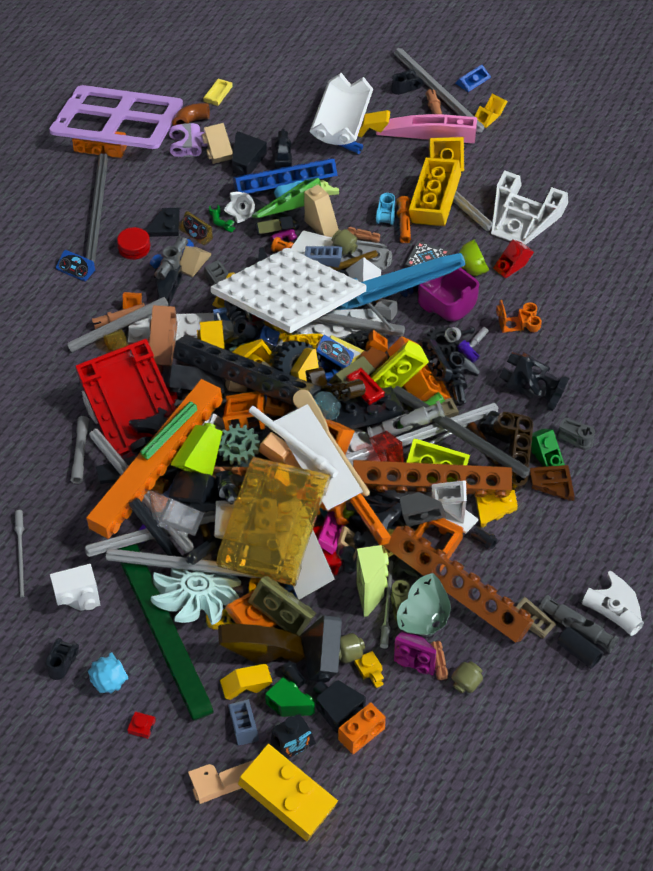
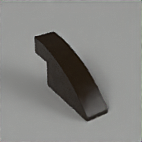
M221 624L218 626L219 645L258 665L268 664L279 657H283L292 663L305 659L302 637L296 634L260 625Z

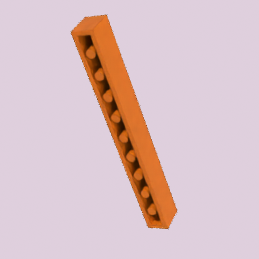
M203 379L198 382L154 437L188 402L196 404L197 411L149 459L146 460L139 453L86 517L89 529L107 539L113 533L118 532L122 522L128 519L132 513L129 502L134 498H139L142 502L144 495L154 487L157 479L165 474L167 467L195 425H202L205 421L209 420L214 409L221 405V388Z

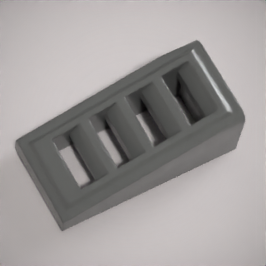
M219 260L204 267L205 277L212 285L225 280L228 275L227 270Z

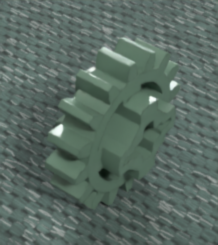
M237 424L236 428L230 425L229 431L222 430L223 436H221L218 451L220 456L223 455L224 461L230 459L231 465L236 461L238 466H240L241 461L248 464L249 458L255 459L254 454L259 453L260 441L258 440V434H254L253 428L247 430V425L240 428L239 424Z

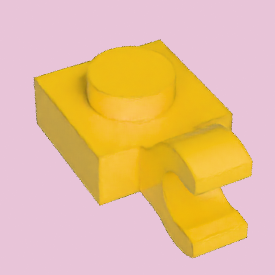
M373 651L362 655L360 659L354 661L363 679L370 677L375 688L384 685L382 682L384 678L381 674L382 665Z

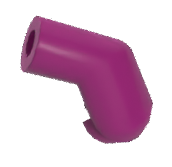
M293 229L281 230L270 236V240L273 242L276 237H280L281 240L288 237L289 241H293L297 238L296 231Z

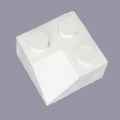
M91 564L50 574L57 605L66 604L80 611L92 610L97 606H101Z

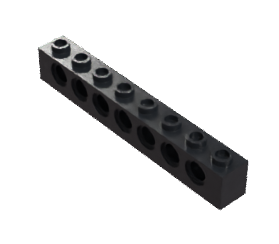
M187 334L175 343L174 359L295 406L293 396L299 390L309 391L315 402L318 403L321 391L320 386Z

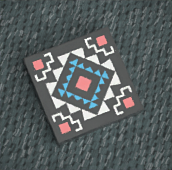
M417 241L405 264V268L450 255V250Z

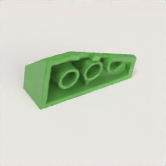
M305 179L252 214V217L260 218L303 207L304 191L318 184L321 186L320 179Z

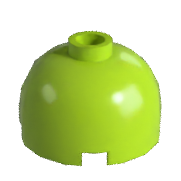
M475 239L462 246L459 253L463 255L465 265L460 268L465 269L468 274L473 276L482 275L489 271Z

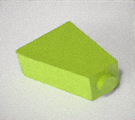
M210 423L195 425L172 460L171 465L187 472L204 473L212 476L223 431L216 429V425Z

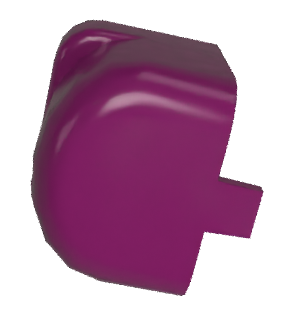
M459 268L449 274L419 284L418 304L428 313L435 312L449 322L458 321L474 308L478 299L479 282L462 268Z

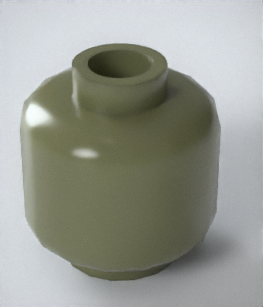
M339 229L331 239L333 241L332 246L342 247V255L353 254L358 247L356 244L357 237L347 229Z
M354 633L341 636L339 660L346 664L360 659L365 649L363 639L358 638Z
M471 661L468 663L462 662L451 676L454 682L453 687L462 694L464 691L473 693L483 680L482 669Z

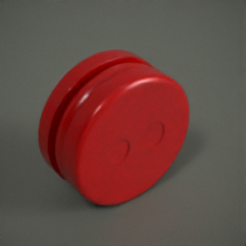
M127 228L120 232L117 237L118 251L126 259H141L150 251L149 235L141 228Z

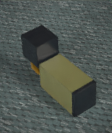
M292 216L282 217L280 221L276 219L255 224L257 235L293 228Z

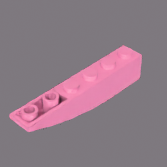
M443 114L397 117L389 119V123L381 133L376 131V135L428 140L429 138L464 137V143H475L477 117Z

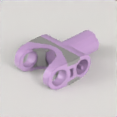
M195 123L172 126L169 129V136L174 140L181 141L171 144L170 153L177 157L199 156L202 152L201 147H207V143H203L202 134L204 132L200 131V126ZM180 131L179 134H173L172 132ZM174 148H180L181 150L177 152V151H174L173 149H174Z

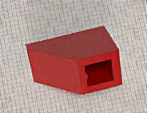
M512 239L493 269L507 278L524 267L534 251L522 242Z

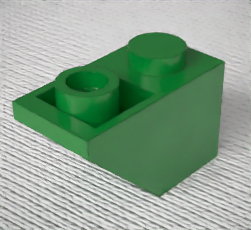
M541 429L532 434L531 451L543 467L565 465L554 431L551 429Z
M284 677L265 693L266 704L281 717L295 716L297 714L311 716L315 713L313 698L308 694H303L294 682L287 681Z

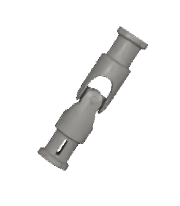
M436 401V404L425 408L423 406L409 414H403L384 421L381 425L374 428L368 427L367 431L372 443L375 444L377 440L382 438H391L412 429L414 426L417 427L430 423V420L440 416L443 418L445 413L440 401ZM399 420L400 423L403 425L402 429L395 428V425Z

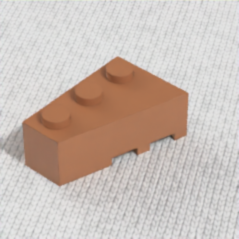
M153 305L148 343L154 354V360L159 371L163 372V365L173 364L178 321L175 307Z

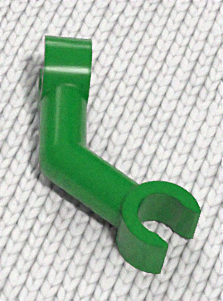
M217 205L218 208L216 210H212L211 206H209L213 223L223 227L230 233L233 232L235 227H232L234 221L230 219L224 221L219 218L221 213L219 205Z

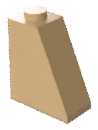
M318 184L304 191L305 222L319 235L333 237L338 231L329 194Z

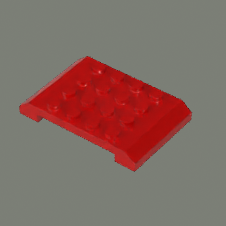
M147 338L75 366L78 378L101 431L120 456L132 452L130 445L138 439L154 437V435L148 433L137 434L129 426L130 420L154 416L158 414L159 407L167 411L164 415L165 418H169L176 410L154 360V354Z

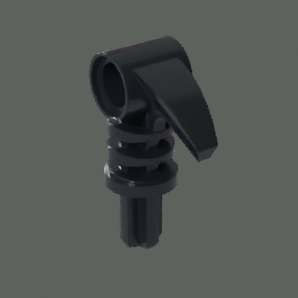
M281 129L278 132V139L275 141V169L292 166L291 140L288 138V131Z
M224 300V306L228 310L226 316L232 322L235 335L224 340V343L227 345H239L248 340H254L258 334V327L249 322V318L243 309Z
M452 352L446 359L452 369V377L448 381L449 391L454 392L455 402L460 406L466 404L464 390L467 389V382L465 381L463 370L475 376H478L480 371L461 353Z
M232 471L216 473L217 493L223 501L233 505L239 496L237 486L255 485V479L245 475L234 474Z

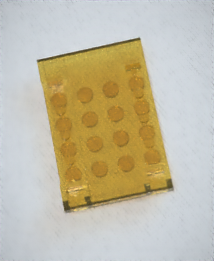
M253 457L249 463L218 551L217 567L260 578L268 576L276 582L296 586L302 569L301 564L323 496H326L331 475Z

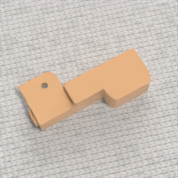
M270 432L260 444L259 452L278 466L280 463L287 466L303 480L304 486H311L312 484L286 442L273 432Z
M254 760L220 772L219 775L216 768L210 764L189 771L188 774L194 786L192 790L196 801H199L201 804L241 789L242 787L238 785L240 776Z

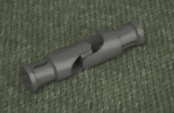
M549 595L545 596L539 606V609L551 615L553 620L565 627H571L591 643H597L607 649L608 653L614 650L619 641V637L610 635L600 625L585 618L568 606L560 605L552 600Z

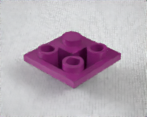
M403 631L395 638L394 661L400 666H409L417 669L422 674L434 675L436 650L423 637Z

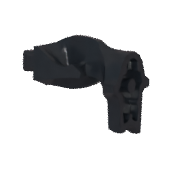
M512 352L507 362L516 366L514 372L504 367L499 376L507 382L506 387L531 398L534 394L543 396L549 402L547 407L552 411L555 410L570 378L567 376L557 378L547 373L550 370L549 366L537 361L527 353L523 352L520 355ZM537 366L541 370L532 369V367ZM539 380H543L546 383L544 389L538 386ZM523 383H529L530 388L526 389L523 387Z

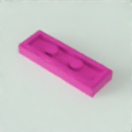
M334 511L327 512L317 538L321 548L331 554L335 552L342 527L345 526H339L336 523Z

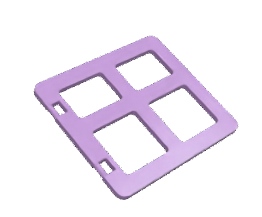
M81 85L75 89L72 97L69 98L57 116L56 121L49 128L50 134L156 149L160 147L169 131L175 114L183 106V100L174 97ZM89 95L121 100L116 108L82 104ZM134 102L168 106L162 115L129 110ZM76 113L110 117L100 132L67 127ZM125 119L158 124L150 138L115 134Z

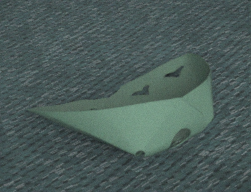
M434 573L419 578L411 586L408 599L400 604L397 611L399 629L407 633L431 637L446 625L451 611L450 601L441 581ZM431 579L430 585L424 584V582H428ZM418 588L419 594L414 596V593L417 592ZM439 621L440 624L438 627H432V624L434 622Z

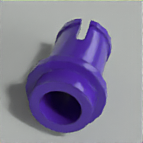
M464 340L457 346L458 352L462 353L472 363L480 358V355L470 346V342Z

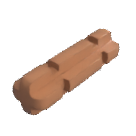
M348 227L347 229L357 239L375 243L380 241L379 233L373 232L372 234L370 231L356 230L353 227Z
M433 641L430 645L436 650V677L438 680H446L448 678V670L446 668L444 652L442 651V643L440 641Z

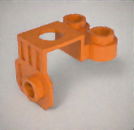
M499 300V305L496 306V313L499 316L498 320L502 333L524 330V327H527L530 332L540 330L542 320L536 316V304L531 302L525 303L523 309H519L518 317L507 318L503 301ZM514 321L516 327L508 328L506 322Z

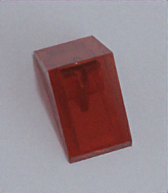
M384 431L369 438L380 461L404 462L402 441L391 433Z

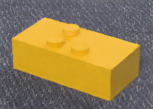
M425 158L409 207L412 223L436 226L446 225L461 176L459 160Z
M269 743L240 776L238 782L240 787L306 841L310 839L338 802L337 799Z

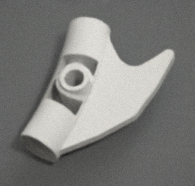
M609 571L608 578L611 587L605 590L589 588L582 605L609 618L633 636L644 624L636 594L625 581L612 571Z

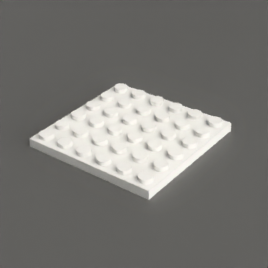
M284 248L282 251L211 286L212 294L289 333L366 292L365 284L290 248Z

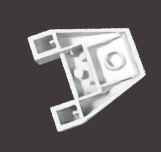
M504 170L497 184L491 235L510 242L514 239L526 245L562 217L568 204V193L551 187L544 204L517 195L521 187L520 176Z

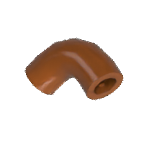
M197 103L183 107L175 114L173 126L188 124L195 120L209 119V104Z

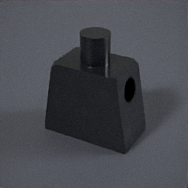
M339 680L329 687L320 681L313 689L319 695L316 699L317 710L336 733H338L340 726L366 706V697Z

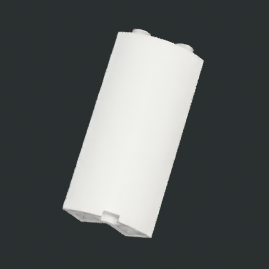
M342 73L330 79L312 123L310 133L317 139L333 145H345L356 141L373 88L366 79L362 77L353 84H350Z

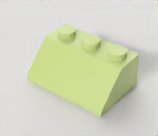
M382 545L357 549L356 584L364 617L369 616L384 597L385 588H388L386 577H388L387 565H389L387 553H383Z

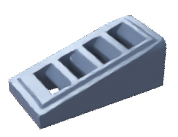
M306 246L305 256L323 265L339 268L342 258V247Z
M249 699L228 704L238 746L259 741ZM246 709H247V711H245V712H241V713H237V714L234 713V712H236V711H241V710H246Z

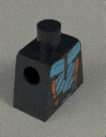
M300 714L288 717L272 730L270 745L287 759L316 744L312 731Z

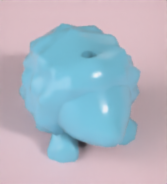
M112 652L109 653L108 657H100L97 661L92 662L91 668L88 670L90 682L99 693L118 691L125 680H128L121 662L115 658Z

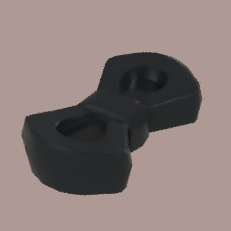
M351 546L343 547L338 553L344 562L343 571L346 573H353L357 570V566L354 564L355 560L353 559L355 549Z

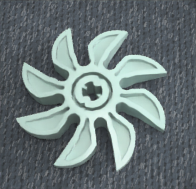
M171 568V577L154 572L153 582L161 594L152 596L151 602L167 611H178L182 608L176 615L175 622L187 623L195 621L199 618L200 610H204L208 615L211 625L220 621L223 605L226 606L239 599L238 594L232 587L240 586L241 581L236 577L226 574L212 573L209 575V572L193 571L191 573L188 570Z

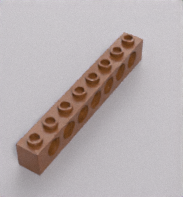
M353 460L352 464L366 487L380 493L392 490L400 494L407 493L408 491L427 494V492H432V484L446 483L447 478H453L455 481L473 479L476 482L475 485H469L466 481V495L475 494L476 497L495 495L496 498H505L512 491V467ZM374 474L377 479L369 480L367 475ZM394 475L397 480L389 481L387 476ZM414 476L417 481L409 482L407 477ZM427 477H434L436 483L428 482ZM486 480H493L495 482V486H489L486 483Z
M397 526L389 543L384 545L386 549L423 576L434 573L449 595L515 643L523 639L534 622L530 618L531 614L522 608L519 610L513 606L514 602L506 596L502 598L497 594V590L489 584L484 585L480 582L481 578L472 572L467 573L463 570L464 566L461 563L449 560L447 558L448 555L440 549L435 550L430 546L432 544L424 537H417L414 534L415 531L409 526ZM409 541L414 544L412 552L407 548ZM425 553L430 555L429 563H426L423 559ZM442 564L447 569L445 575L440 573V566ZM458 576H460L463 579V585L461 587H459L456 584V578ZM474 588H477L480 592L478 599H475L472 595ZM491 600L495 601L497 607L495 611H492L489 608V602ZM508 612L513 615L512 623H508L506 620Z

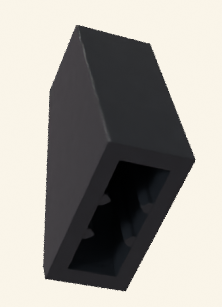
M237 131L232 158L233 173L238 176L251 174L266 156L267 142Z
M323 615L301 634L309 680L326 683L338 673L342 620L339 617Z

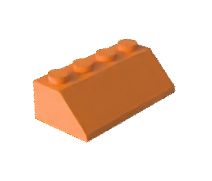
M401 336L386 350L389 356L394 355L409 339ZM427 364L403 385L407 392L422 401H427L437 392L444 399L452 398L445 383L435 380Z

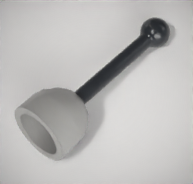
M470 326L468 329L460 331L457 327H451L445 331V338L449 342H456L460 339L461 334L474 333L475 328Z

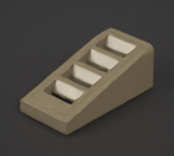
M526 597L516 606L519 610L522 608L532 614L534 621L537 618L540 620L537 625L533 622L529 630L543 639L556 625L554 621ZM543 623L547 624L544 630L540 628Z

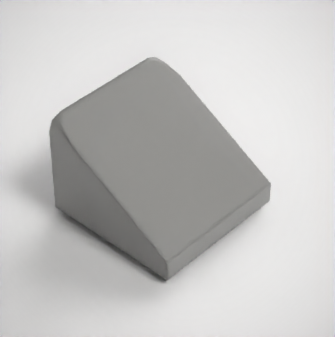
M380 299L374 306L382 316L390 321L397 314V301Z

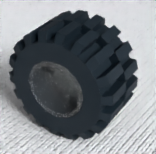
M293 340L283 342L282 346L278 345L276 347V352H272L271 355L274 357L270 359L269 363H272V368L291 375V369L303 350L311 348L312 345Z

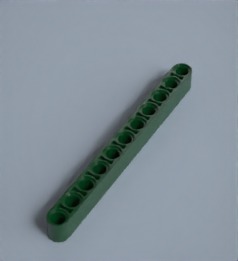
M137 544L117 549L140 552ZM120 562L191 719L196 721L213 714L211 702L169 612L151 602V597L160 595L154 585L147 565Z

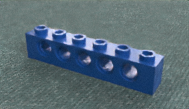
M330 158L233 177L235 192L252 193L277 188L278 186L296 181H304L308 178L323 179L338 175L335 159Z

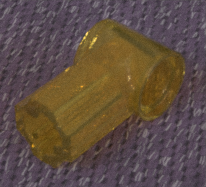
M122 329L103 336L109 351H115L128 346Z

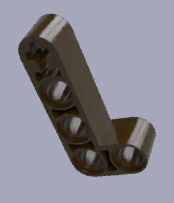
M321 366L305 371L307 382L321 387L317 404L350 400L365 394V384L360 379L327 383L325 371Z
M511 412L500 413L493 423L494 431L497 434L510 437L508 455L529 468L533 434L532 419L528 416ZM500 421H504L507 426L502 425ZM519 424L523 425L526 430L521 429ZM517 442L523 444L524 448L518 446ZM512 472V490H515V492L519 491L526 484L528 476L522 478Z

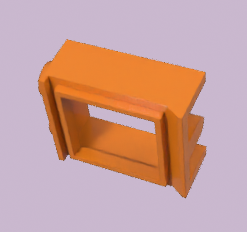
M256 391L226 396L223 417L225 430L229 431L231 420L239 419L241 428L247 425L248 429L249 423L247 418L255 417L249 413V409L255 406L262 413L265 411L266 400L264 394ZM259 420L260 428L265 429V424Z
M444 518L420 524L414 533L419 538H421L431 524L439 527L441 534L445 535L447 532L453 534L443 549L448 555V559L463 539L464 528ZM411 541L407 545L410 552L414 549V544ZM425 553L423 556L426 563L430 561L428 553ZM442 564L440 566V572L445 565Z

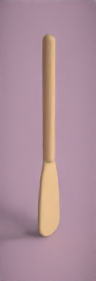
M307 390L297 391L293 396L294 405L297 409L307 404L309 405L363 491L361 494L367 497L370 491L329 432L327 422L314 398Z

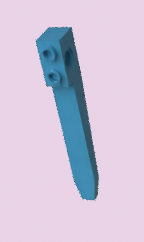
M461 253L443 256L363 281L361 283L366 285V292L333 310H349L449 274L464 266L465 259Z

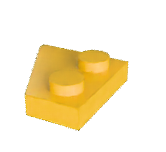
M512 490L510 495L505 498H496L495 495H487L486 497L475 496L480 527H485L488 522L494 519L498 520L505 514H510L517 510L515 490Z

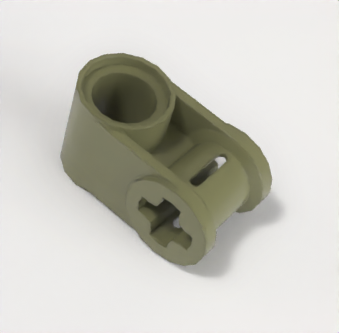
M404 580L395 581L392 585L391 602L396 622L398 608L403 601L408 599L410 585Z

